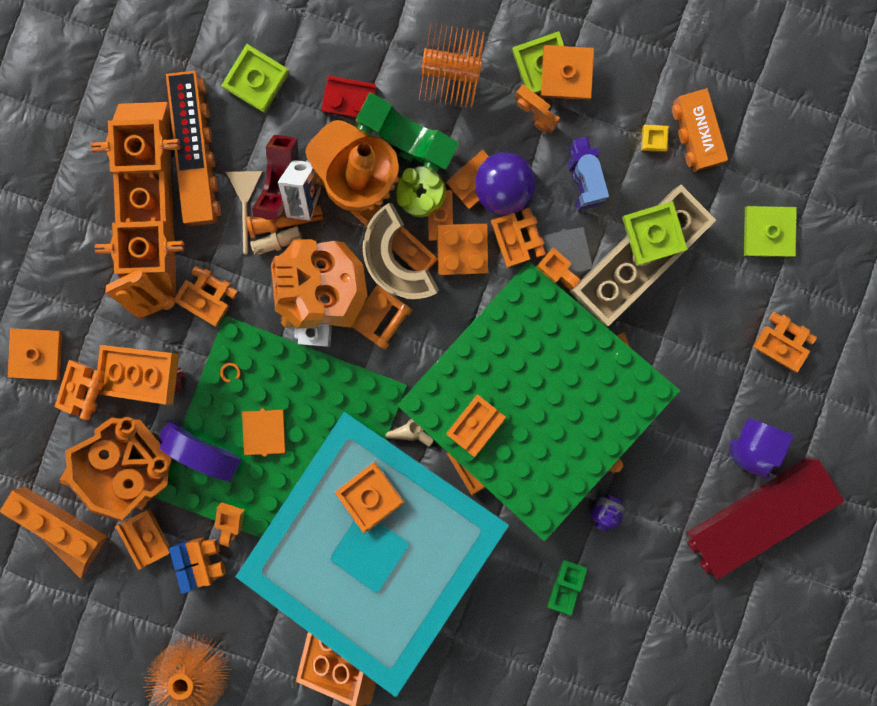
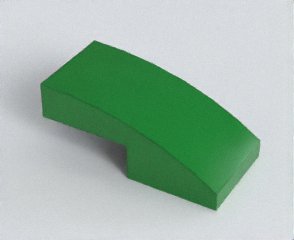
M563 560L553 585L547 608L572 616L578 592H581L587 571L586 567Z

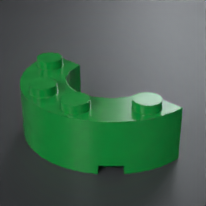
M371 92L368 94L355 120L358 124V131L368 136L382 138L393 150L399 152V158L409 163L415 160L424 164V167L436 173L438 170H446L459 145L458 141L442 132L427 129L407 119L397 112L392 104Z

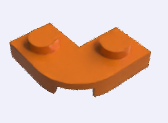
M522 84L514 98L517 100V105L526 112L530 110L534 113L532 120L535 122L536 128L544 133L548 131L552 134L560 122V117L555 116L553 118L554 115L548 111L550 105Z

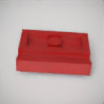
M327 75V84L321 108L322 113L356 119L368 94L371 92L375 95L376 84Z

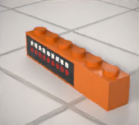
M196 71L166 74L173 139H179L180 150H175L183 223L188 226L219 223L218 216H221V207L215 197V192L218 191L217 178L213 177L212 167H215V157L213 152H210L209 146L213 139L210 127L207 128L206 118L210 117L208 104L204 103L203 94L207 93L205 79L201 78Z

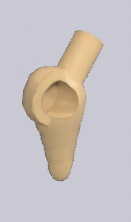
M412 419L402 427L386 433L387 438L408 441L419 440L428 447L434 440L423 432V429Z

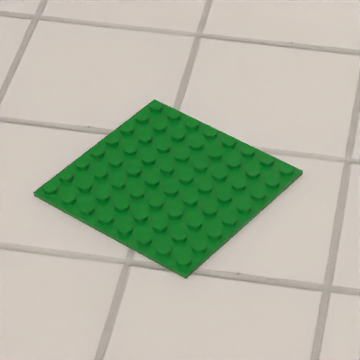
M528 261L397 406L535 534L545 541L680 390ZM478 394L503 414L506 419L478 455L474 457L446 435V433Z
M224 315L182 427L200 440L230 450L241 459V462L231 482H227L194 470L172 458L168 471V485L155 498L215 521L217 507L221 502L244 509L241 531L261 538L344 412L348 413L375 433L387 439L386 433L390 431L399 408L397 404L402 400L407 385ZM227 363H235L241 370L240 378H236L237 369L229 365L224 369V376L230 382L224 381L220 375L221 368ZM262 408L266 410H284L286 453L268 454L265 457L262 454L244 455L242 412L260 411Z

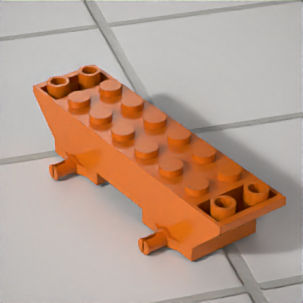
M169 103L118 104L113 120L108 121L106 142H91L90 144L92 146V153L107 152L110 161V172L113 173L115 223H112L113 236L110 244H95V248L101 249L95 250L96 255L111 254L114 261V274H118L119 279L137 270H141L147 275V279L158 289L175 299L177 295L175 251L183 252L184 247L182 246H184V242L175 241L171 150H180L179 139L170 140Z

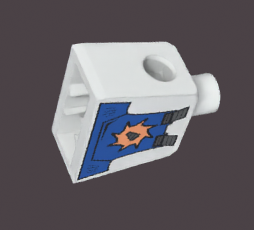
M294 160L278 181L286 217L310 221L321 192L320 179L308 160Z

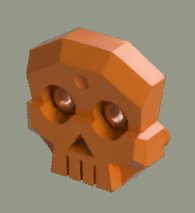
M312 239L293 240L281 255L274 257L271 263L275 311L282 315L281 324L284 327L318 328L319 324L351 328L367 298L363 264L344 242L330 241L317 244ZM317 264L322 265L324 269L318 268ZM321 298L326 299L328 303H323Z
M111 417L94 430L93 437L65 451L68 485L90 512L122 522L143 499L150 501L166 488L172 458L159 449L161 444L141 420H133L130 417L122 419ZM131 449L135 451L140 459L128 460ZM107 452L109 457L103 460L99 457V454ZM125 481H131L133 483V487L130 489H126L123 486V483Z

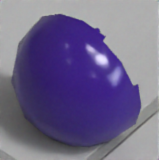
M499 152L487 157L480 165L475 178L476 193L480 203L489 212L498 216L516 214L521 211L532 198L537 183L532 166L525 158L511 152Z

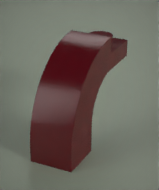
M273 135L266 145L267 173L264 188L252 207L253 217H260L266 220H278L281 214L286 215L278 181L290 163L294 160L298 161V138Z

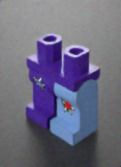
M588 137L573 140V145L569 147L571 158L567 166L569 171L573 170L572 178L578 184L580 196L575 203L577 210L581 211L602 205L608 199L609 194L601 165L597 158L599 156L598 148L591 149Z

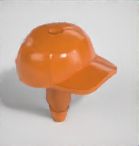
M335 120L328 123L306 147L307 160L323 181L329 198L344 210L356 212L367 209L373 210L376 205L380 206L383 204V199L390 197L389 192L395 189L394 183L399 182V177L397 176L399 164L393 148L382 138L365 135L358 131L355 126L344 121Z

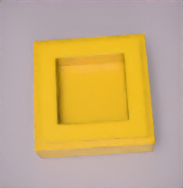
M644 125L642 128L641 151L666 152L668 148L669 126Z

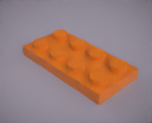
M100 345L97 370L104 372L102 379L104 385L98 394L173 405L179 354Z

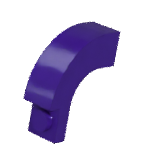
M171 420L168 421L166 427L160 433L158 442L161 446L159 449L194 470L231 482L241 462V459L233 452L200 440L186 431L177 422Z

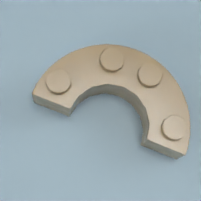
M388 203L373 216L367 226L363 240V257L368 272L381 288L406 299H421L437 294L439 289L428 269L410 271L400 266L394 259L392 239L404 224L393 203Z

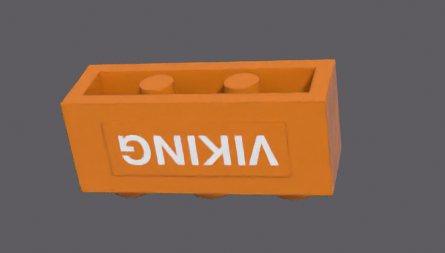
M708 88L679 96L673 102L672 114L674 119L678 120L680 126L678 134L681 143L685 144L687 150L685 159L688 167H691L694 173L728 161Z

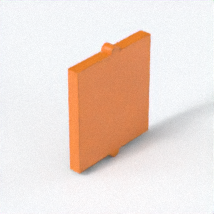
M262 408L260 411L242 412L244 455L262 454L265 457L268 454L286 453L284 410H266Z

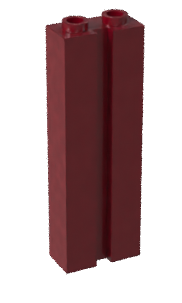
M809 456L687 531L686 535L689 538L687 544L694 554H700L702 561L699 564L707 575H713L718 580L845 501L820 460Z

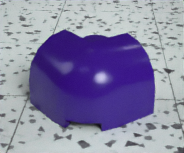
M748 418L746 424L741 429L739 440H730V456L741 469L764 479H769V473L773 467H780L794 435Z

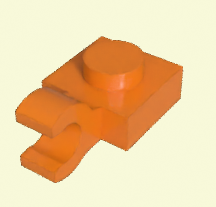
M554 247L536 266L553 283L560 279L569 290L575 288L581 281L568 270L572 263Z
M222 502L217 507L215 528L221 530L219 543L229 547L231 539L235 540L236 535L242 530L244 509Z

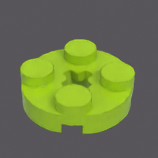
M424 166L406 169L397 186V203L407 213L415 217L429 216L431 212L435 209L438 210L442 206L446 197V186L438 173L432 172ZM423 186L426 194H421L420 198H417L418 194L416 191Z

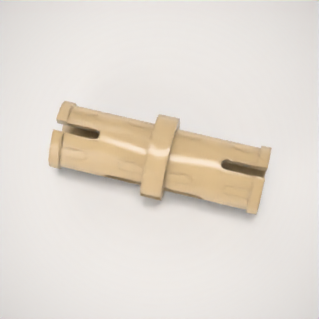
M295 226L278 233L275 231L267 237L251 241L254 255L259 256L275 249L280 251L282 247L290 245L293 240H303L301 232L298 231L299 227Z

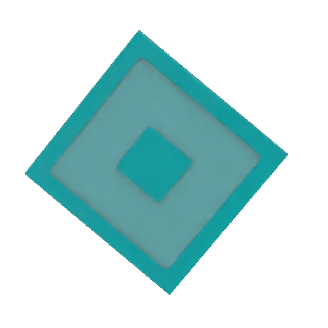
M344 412L236 575V578L393 696L397 697L509 527V524L357 419ZM377 462L406 503L364 534L335 492L370 464Z

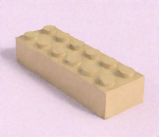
M679 185L658 205L673 201L688 249L716 219L682 185ZM626 236L570 293L589 313L607 327L685 251L636 265L628 236Z

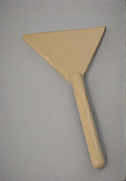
M263 171L226 172L242 202L243 253L245 255L248 254L247 204Z

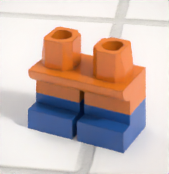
M202 537L176 543L169 548L174 569H179L176 572L181 594L190 592L198 587L209 586L214 580L226 574L222 561L213 564L210 561V555L220 552L217 539L205 540Z

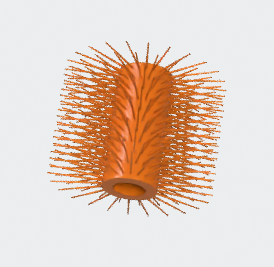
M463 28L458 54L454 53L457 31L453 53L449 52L451 35L448 52L444 51L445 38L443 51L438 50L439 42L437 50H433V46L432 49H428V37L427 48L424 49L421 74L423 76L428 75V78L433 76V80L434 76L438 77L437 89L439 77L443 78L441 97L445 78L448 79L446 100L450 79L453 80L450 105L455 80H458L456 103L460 82L464 81L461 105L465 84L469 82L465 107H467L471 83H473L472 108L482 65L481 54L484 32L478 57H476L479 30L473 56H471L474 29L468 55H465L468 30L463 55L460 54Z
M195 634V652L192 650V645L190 649H184L185 644L182 645L183 648L179 647L178 651L176 648L173 649L174 652L172 649H167L166 652L169 655L165 656L166 658L164 659L161 658L163 660L161 661L162 665L158 664L154 669L159 670H152L155 673L151 674L152 676H158L153 677L155 679H152L150 682L160 681L153 684H163L152 686L154 688L160 687L156 688L159 689L158 692L155 691L156 695L163 694V699L156 706L170 695L173 698L167 706H177L178 703L180 706L182 704L184 706H203L201 705L202 703L205 706L212 697L215 698L212 701L215 703L218 700L216 695L218 693L219 696L221 695V690L217 691L216 687L224 682L223 680H217L227 679L226 677H219L230 675L219 674L229 672H215L214 669L216 671L232 670L216 668L221 664L220 662H215V656L220 651L205 662L204 658L211 648L207 650L202 643L201 645L199 643L197 649Z

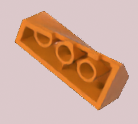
M25 486L12 490L0 510V513L38 535L80 579L84 577L108 537Z

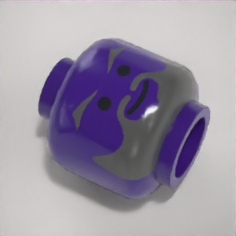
M605 493L604 496H598L590 512V518L596 521L594 526L608 532L609 528L617 529L626 512L625 506L622 505L623 500L608 493Z

